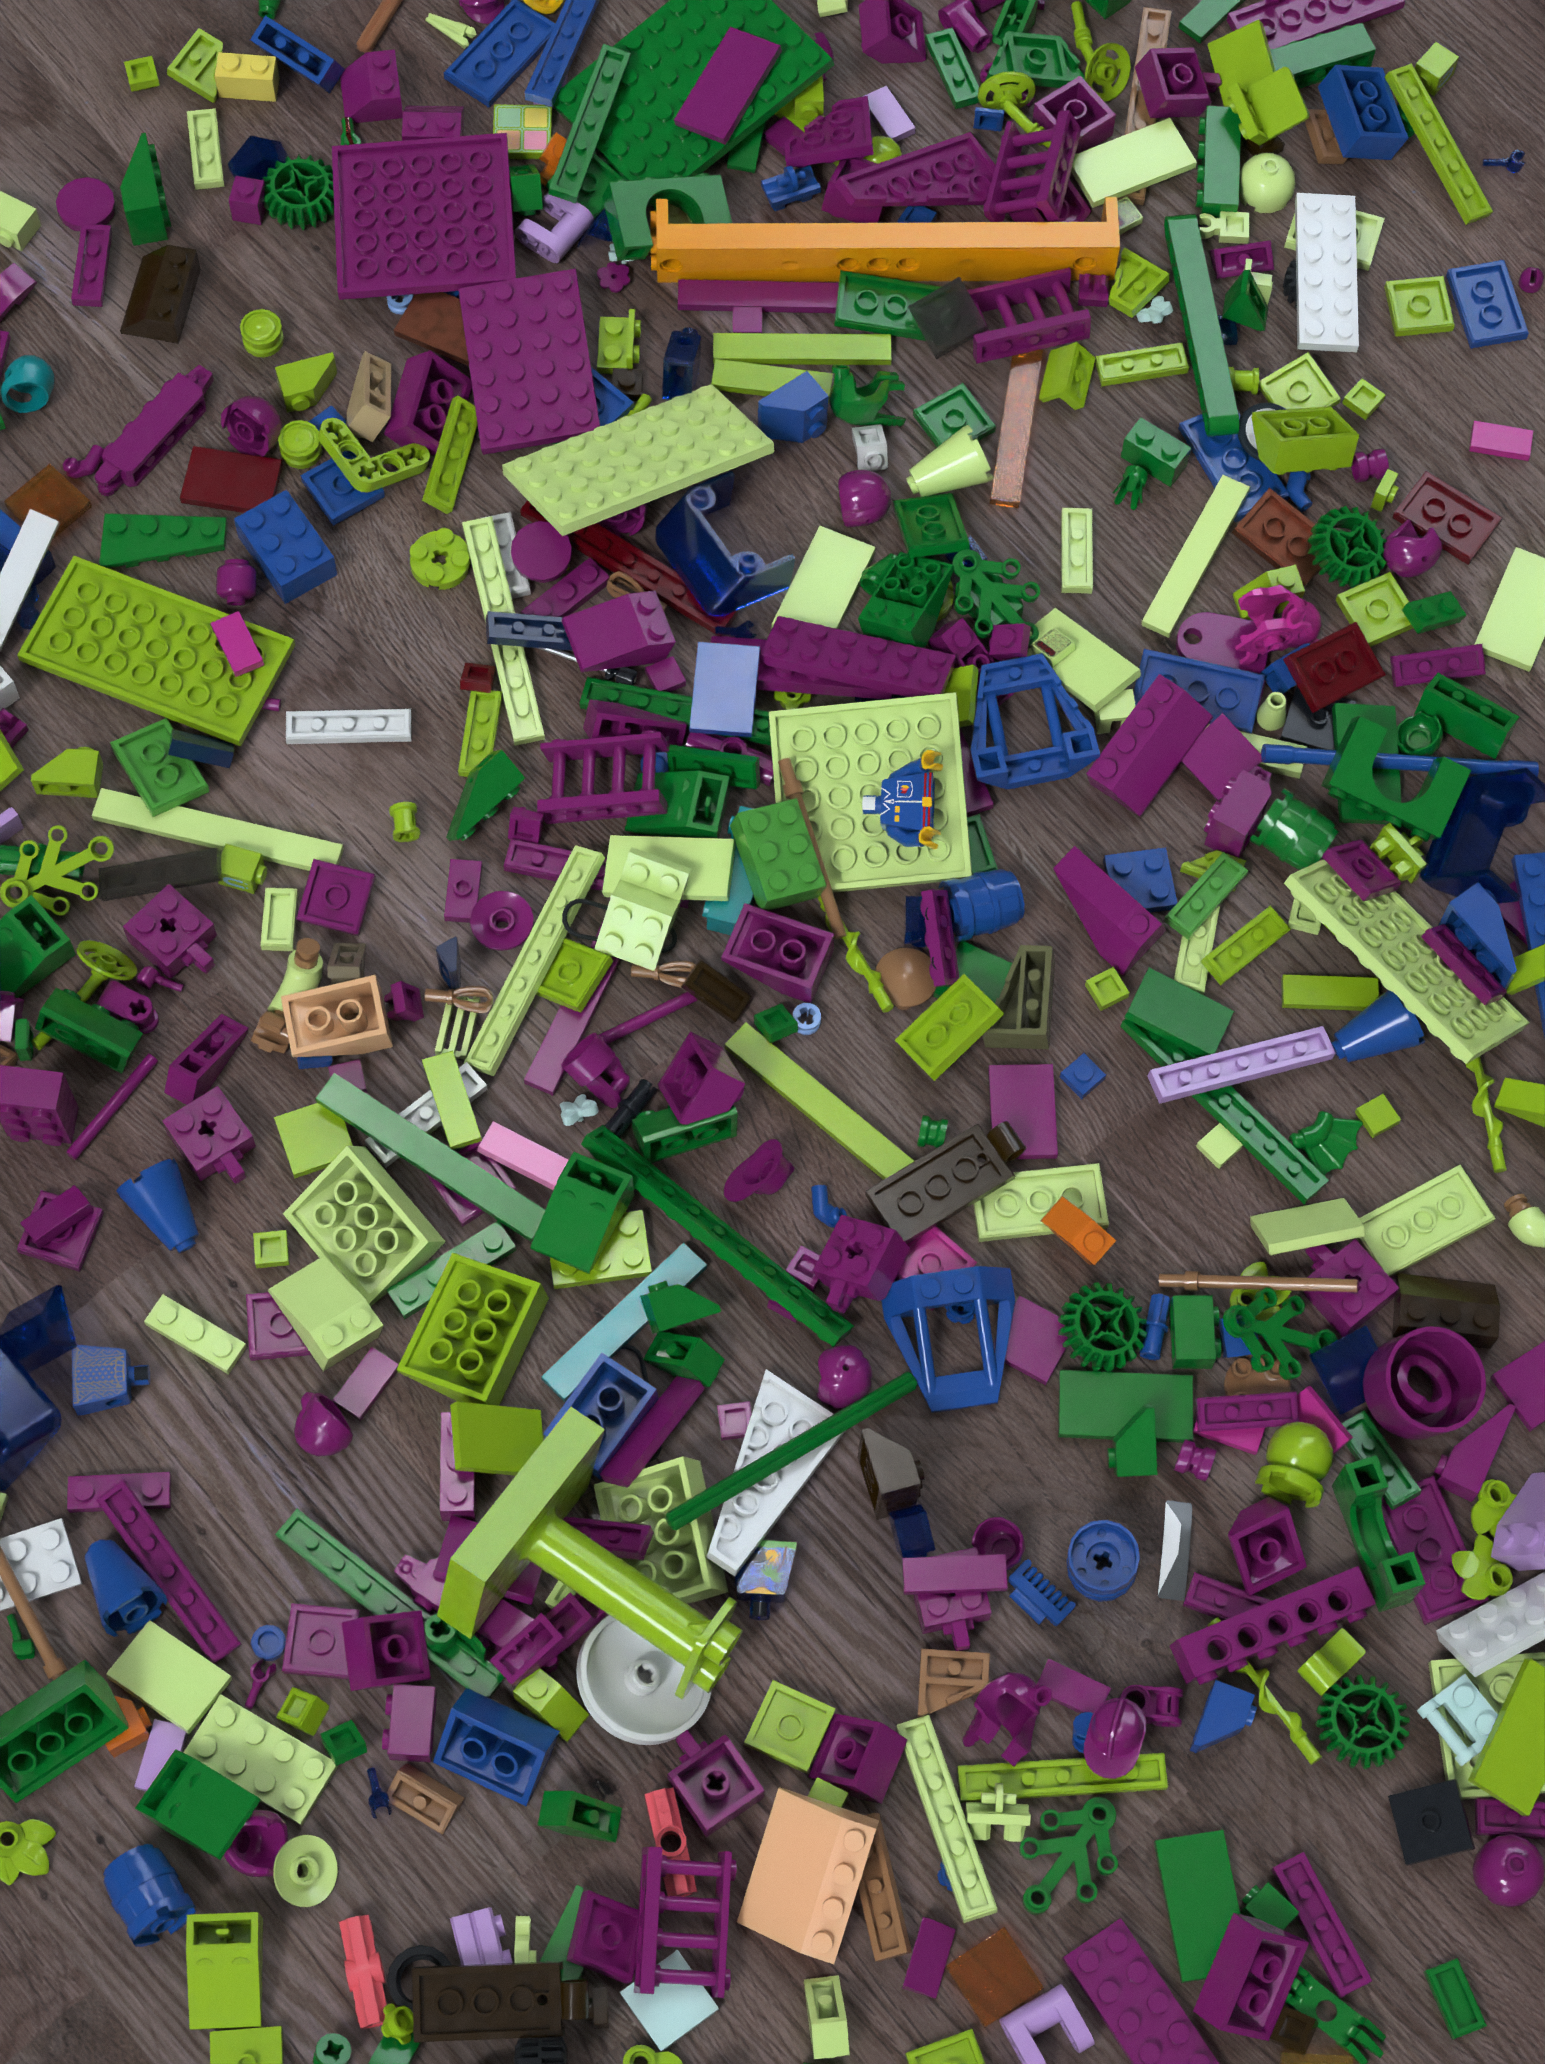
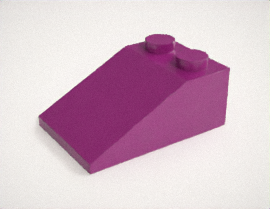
M656 591L629 593L570 614L561 620L581 672L657 663L667 658L676 643Z
M744 903L721 960L781 994L812 1004L834 951V934Z

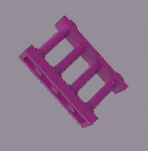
M1070 110L1059 111L1056 125L1052 129L1020 134L1013 121H1007L1004 135L1001 137V146L987 200L983 207L984 215L990 222H1003L1006 213L1034 208L1041 210L1048 222L1059 220L1081 133V128ZM1051 141L1048 151L1021 155L1023 146ZM1046 163L1044 170L1040 174L1015 178L1017 168ZM1040 186L1036 196L1009 201L1011 191Z
M1070 268L956 293L957 318L970 315L978 333L973 335V357L976 364L1090 338L1091 316L1088 309L1074 312L1067 293H1070ZM1055 296L1063 315L1046 318L1038 299ZM1027 302L1034 321L1017 324L1010 306ZM999 309L1006 327L989 331L982 312Z
M648 730L634 735L569 741L554 739L551 742L540 743V749L547 760L553 762L552 795L548 799H540L537 802V812L544 814L543 820L546 824L667 814V801L661 791L655 789L656 753L669 752V744L661 732ZM643 754L642 788L639 791L625 792L626 755ZM613 757L612 791L608 794L595 795L596 758ZM583 759L582 793L574 797H564L566 761Z
M642 1847L634 1993L654 1994V1988L659 1987L660 1983L711 1986V1997L724 1998L725 1990H729L731 1982L730 1969L726 1968L730 1881H735L737 1870L736 1860H732V1852H718L717 1862L667 1859L666 1855H662L663 1847ZM666 1874L717 1877L715 1898L665 1896L664 1892H660L661 1877H665ZM664 1910L715 1913L713 1935L663 1932L662 1928H658L659 1913L663 1914ZM662 1947L713 1949L712 1970L661 1969L660 1965H656V1953Z

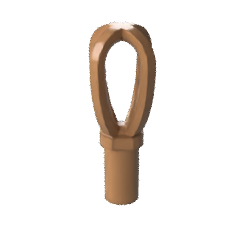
M624 572L613 573L607 581V590L615 598L630 592L614 585V581L623 584L635 593L647 592L644 591L643 587L636 580ZM660 601L663 611L665 613L668 605Z
M672 961L657 965L655 971L632 964L631 977L654 978V980H660L668 985L681 987L687 977L667 975L664 972H691L695 964L690 961Z
M465 986L455 990L426 988L425 1001L447 1003L448 1005H455L460 1009L474 1013H486L493 1005V994L484 986ZM456 997H486L488 1000L486 1002H472L457 999Z

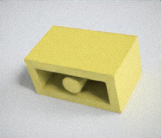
M218 52L215 81L220 98L276 102L280 77L275 56Z

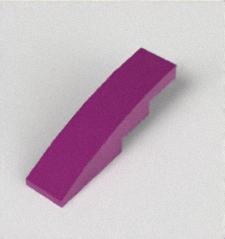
M570 1592L545 1616L540 1613L493 1656L490 1661L508 1682L514 1686L568 1648L602 1620L607 1613L578 1593L573 1596Z

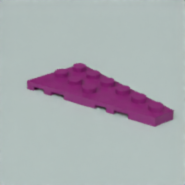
M968 132L840 176L835 186L851 207L984 205L996 165L973 134ZM1015 190L1011 191L1009 201L1014 200L1018 196Z

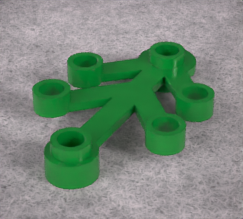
M965 549L959 551L954 556L952 562L954 573L960 577L959 593L954 603L955 611L961 615L971 612L974 605L973 598L970 596L973 581L981 590L978 619L974 625L976 636L980 638L990 636L993 630V623L990 620L993 604L1009 624L1025 623L1031 627L1032 636L1029 637L1028 649L1031 648V644L1039 636L1037 627L1031 622H1024L1004 597L1020 598L1029 603L1035 602L1040 594L1039 585L1032 581L1025 583L1023 586L990 582L984 573L1000 574L1006 579H1015L1021 570L1020 563L1013 558L1005 560L1004 563L982 560L980 555L973 550ZM970 560L973 566L965 567L963 561ZM1006 566H1014L1016 568V572H1008L1006 570ZM1031 588L1035 590L1036 594L1029 596L1025 590ZM959 601H967L969 607L961 608ZM986 624L989 630L983 632L978 628V625Z
M1271 1288L1257 1291L1254 1300L1247 1306L1233 1305L1227 1308L1223 1315L1224 1327L1232 1337L1243 1340L1253 1355L1251 1358L1252 1368L1258 1373L1271 1370L1274 1366V1358L1271 1353L1263 1349L1255 1334L1263 1336L1279 1360V1374L1285 1380L1299 1377L1302 1367L1299 1361L1292 1357L1283 1342L1308 1348L1310 1353L1318 1358L1333 1355L1338 1349V1339L1328 1329H1323L1311 1335L1282 1327L1289 1319L1302 1314L1305 1310L1303 1299L1297 1295L1286 1298L1282 1302V1308L1265 1322L1257 1320L1255 1317L1262 1310L1276 1305L1278 1300L1277 1294ZM1264 1294L1268 1298V1303L1264 1300ZM1291 1302L1295 1305L1296 1310L1292 1308ZM1260 1358L1264 1360L1265 1366L1261 1364ZM1288 1365L1292 1368V1374L1288 1370Z
M1095 1797L1088 1800L1082 1810L1058 1813L1056 1810L1048 1809L1042 1813L1039 1823L1046 1832H1054L1059 1826H1082L1075 1836L1039 1841L1033 1837H1027L1022 1840L1019 1846V1853L1026 1860H1033L1039 1855L1062 1853L1040 1884L1032 1885L1026 1889L1022 1903L1027 1912L1033 1915H1040L1048 1910L1051 1904L1050 1893L1073 1862L1078 1884L1075 1891L1077 1899L1084 1904H1089L1095 1900L1098 1890L1091 1880L1086 1844L1093 1834L1095 1835L1099 1854L1096 1861L1098 1872L1108 1876L1113 1874L1118 1867V1860L1112 1854L1108 1832L1116 1820V1810L1110 1801L1105 1798ZM1093 1810H1103L1105 1819L1096 1820L1093 1817ZM1047 1815L1054 1816L1057 1824L1053 1827L1047 1826L1044 1822V1817ZM1026 1843L1034 1844L1036 1853L1032 1855L1025 1853L1023 1846ZM1103 1858H1109L1113 1862L1111 1870L1102 1868L1101 1860ZM1081 1887H1090L1093 1891L1092 1897L1084 1898L1080 1893ZM1035 1892L1041 1893L1044 1897V1902L1040 1905L1034 1904L1031 1900V1895Z

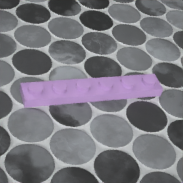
M1321 1026L1152 1069L1147 1077L1160 1104L1331 1060L1336 1052L1324 1027Z

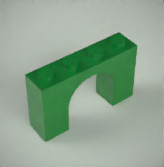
M701 173L694 177L673 175L665 179H655L653 177H645L637 181L617 179L609 183L602 196L617 261L646 259L653 246L646 217V208L656 204V199H667L668 204L684 211L693 224L732 223L721 175Z
M1361 715L1352 718L1321 786L1329 790L1327 793L1329 796L1340 801L1351 800L1357 803L1355 808L1369 815H1373L1375 812L1384 817L1383 822L1386 824L1391 823L1395 828H1401V826L1412 830L1411 836L1417 835L1424 842H1428L1429 839L1441 838L1471 770L1446 757L1436 758L1420 791L1414 798L1405 803L1392 801L1378 790L1372 774L1375 757L1388 729Z
M1375 1455L1345 1464L1332 1484V1488L1379 1612L1411 1603L1426 1583L1414 1551L1399 1556L1390 1540L1382 1512V1497L1389 1486L1379 1459Z

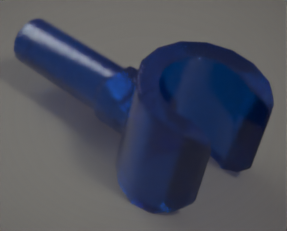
M1517 149L1511 153L1509 158L1483 159L1482 165L1502 166L1512 173H1517L1525 164L1523 161L1519 162L1524 157L1525 152Z
M747 620L738 627H715L716 634L749 639L757 636V634H753L749 630L754 626L750 620Z
M369 1768L367 1774L372 1795H370L368 1803L371 1815L377 1819L375 1810L381 1806L387 1807L388 1814L391 1815L392 1807L389 1796L380 1788L375 1768Z

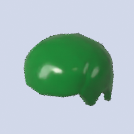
M1420 711L1414 716L1405 718L1397 726L1398 748L1403 754L1432 756L1440 748L1443 731L1436 715L1432 717Z

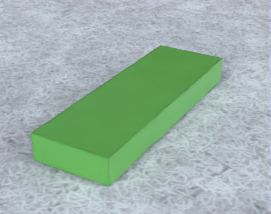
M1223 852L1165 916L1164 922L1189 940L1246 877L1248 870Z

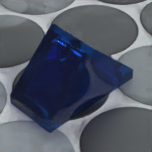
M250 135L228 162V168L234 179L235 176L263 180V177L268 176V168L276 169V161L285 163L288 154L280 141Z

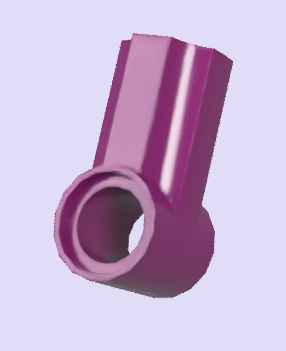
M955 0L938 11L939 20L944 29L953 27L954 32L971 52H977V54L982 52L992 41L993 35L977 18L975 8L970 0Z

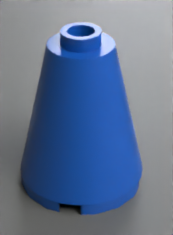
M1387 990L1334 1033L1335 1041L1331 1042L1338 1059L1345 1058L1349 1063L1419 1046L1425 1043V1040L1422 1038L1424 1034L1415 1014L1406 1009L1404 1003L1402 1004L1400 998L1394 992Z
M174 1158L172 1160L166 1159L141 1171V1175L134 1180L135 1183L130 1178L118 1187L116 1191L120 1198L169 1251L177 1249L178 1253H182L196 1245L194 1239L199 1236L179 1166Z
M101 1539L92 1543L85 1554V1562L101 1624L105 1632L113 1637L119 1636L116 1631L122 1630L132 1634L143 1629L149 1620L152 1622L156 1620L162 1613L159 1609L162 1602L165 1605L167 1604L164 1591L115 1541Z

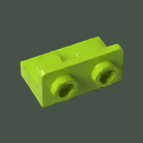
M629 309V318L600 317L597 372L599 374H613V368L633 369V364L639 363L640 345L634 344L635 338L641 337V320H635V309Z

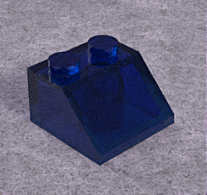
M62 1285L50 1288L8 1313L0 1327L1 1370L30 1373L77 1347Z

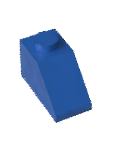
M1215 1680L1211 1686L1189 1751L1197 1753L1239 1734L1245 1725L1251 1726L1257 1707L1252 1705L1255 1695Z

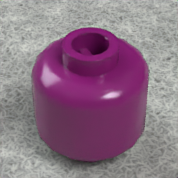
M228 559L225 560L224 565L219 566L217 569L216 593L219 597L226 599L228 605L243 606L245 605V600L252 599L256 595L257 572L255 568L249 565V561Z

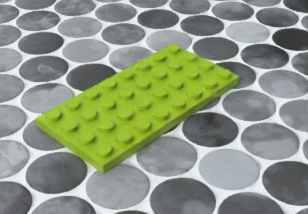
M73 556L17 656L19 661L235 745L242 746L295 647V641L290 637L244 620L263 659L264 666L235 677L210 624L229 614L80 557Z

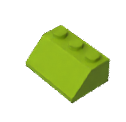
M1331 406L1252 412L1251 418L1258 456L1272 473L1278 475L1296 471L1308 473L1312 472V470H1337L1338 468L1352 466L1359 434Z

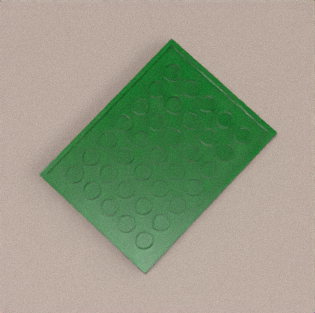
M669 0L613 46L627 51L631 55L596 151L627 181H637L645 177L665 179L673 175L694 177L703 173L834 66L833 59L772 0ZM731 26L780 45L782 52L725 145L676 126L674 118ZM597 60L564 85L555 100L554 108L571 125L574 123ZM656 204L651 205L656 210Z

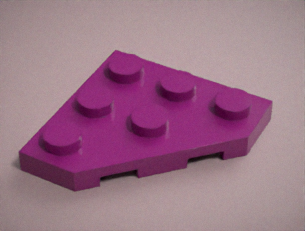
M868 96L839 100L831 106L832 112L827 116L819 115L804 127L805 132L797 138L791 136L784 142L786 166L803 168L811 164L833 163L837 160L860 159L868 155H874Z

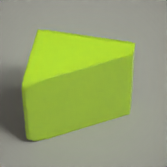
M292 1687L276 1718L306 1734L314 1736L329 1710V1705L313 1694Z

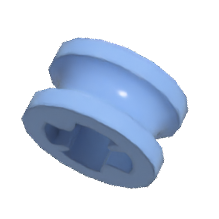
M413 294L386 296L388 308L395 314H404L413 299ZM398 296H404L403 302L399 303L396 301Z
M802 1003L794 1009L793 1018L798 1023V1033L810 1035L819 1029L821 1013L817 1006L811 1003ZM807 1013V1017L809 1014L813 1015L812 1024L806 1025V1021L802 1024L800 1022L801 1014Z

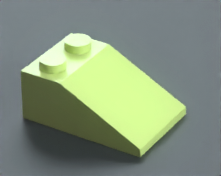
M322 1256L268 1289V1292L323 1372L377 1339L383 1328L382 1322L366 1299L325 1256Z

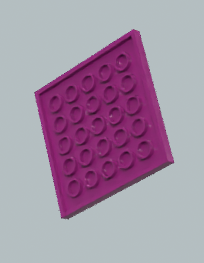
M507 133L332 146L337 291L339 300L459 291L458 288L516 279Z

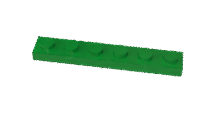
M603 44L548 191L549 195L576 204L625 74L631 53Z

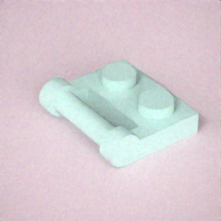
M1466 1674L1462 1675L1417 1710L1423 1719L1427 1718L1456 1754L1457 1757L1454 1759L1461 1767L1482 1751L1498 1717V1714ZM1443 1705L1473 1742L1471 1746L1467 1747L1437 1710L1440 1706Z

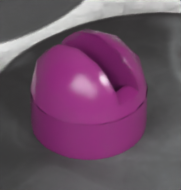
M1526 268L1520 275L1519 287L1527 293L1539 291L1544 281L1543 272L1539 268ZM1531 276L1535 277V283H1530Z

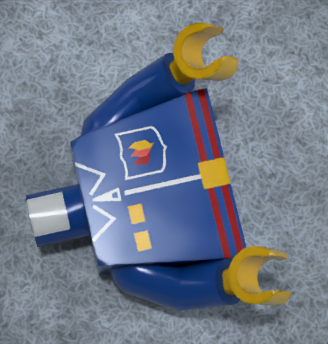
M927 750L923 753L922 758L912 761L891 773L888 779L882 780L881 796L863 795V814H880L882 829L886 831L890 838L904 847L927 846L934 850L938 848V844L931 841L934 835H941V832L934 829L935 778L933 772L929 771H941L943 769V764L934 763L935 757L941 755V752Z

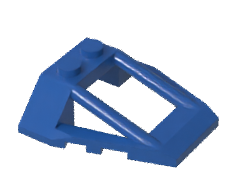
M1042 653L981 665L971 743V758L977 781L1003 789H1014L1069 778L1100 757L1093 726L1079 711L1078 704L1073 697L1070 698L1062 686V681ZM1041 688L1053 747L1009 755L997 696ZM1055 696L1075 731L1062 732ZM987 714L994 746L986 748Z
M974 1266L913 1275L893 1282L886 1298L881 1300L884 1321L894 1337L913 1377L916 1379L917 1385L931 1413L998 1404L1015 1306L1010 1268ZM974 1302L984 1370L936 1377L926 1309ZM999 1304L994 1352L988 1305ZM914 1317L920 1363L902 1318Z

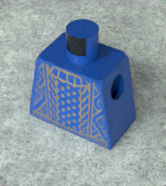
M72 1345L73 1408L78 1416L128 1405L132 1401L131 1386L150 1385L149 1365L131 1366V1359L127 1350Z

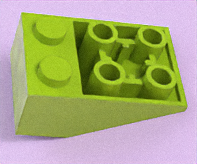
M259 1912L187 1915L186 1961L189 2029L262 2027L263 1917Z

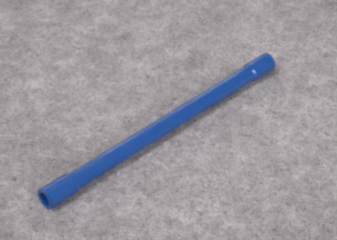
M1263 744L1261 761L1262 763L1331 765L1337 750ZM1377 753L1373 768L1429 772L1434 759L1440 757ZM1446 757L1470 769V774L1536 780L1539 773V765L1536 761H1497Z

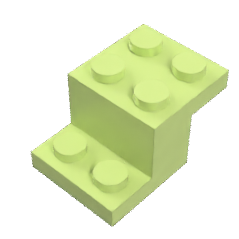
M631 847L621 878L611 895L595 950L655 971L665 940L674 924L691 869Z

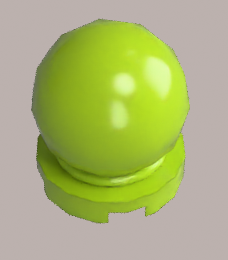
M1304 1422L1286 1423L1275 1431L1268 1442L1266 1459L1269 1465L1262 1466L1259 1469L1255 1484H1262L1261 1492L1275 1500L1291 1505L1292 1499L1306 1501V1508L1316 1507L1320 1504L1324 1492L1323 1486L1319 1482L1326 1477L1332 1466V1445L1327 1434L1314 1424Z

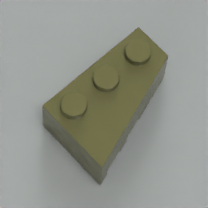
M1020 945L1005 979L1006 983L1002 992L995 1001V1004L1004 1015L982 1035L985 1048L1049 1049L1055 973L1053 946Z

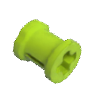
M1228 367L1233 391L1251 392L1252 395H1257L1259 368H1253L1252 371L1234 370L1233 367Z
M399 802L390 806L389 813L394 819L395 827L392 834L393 840L397 842H411L420 837V829L416 827L415 820L417 805L412 802Z

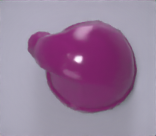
M306 1392L301 1398L302 1409L297 1416L294 1428L296 1443L306 1453L318 1457L335 1455L346 1449L353 1439V1433L340 1409L327 1396L321 1393Z

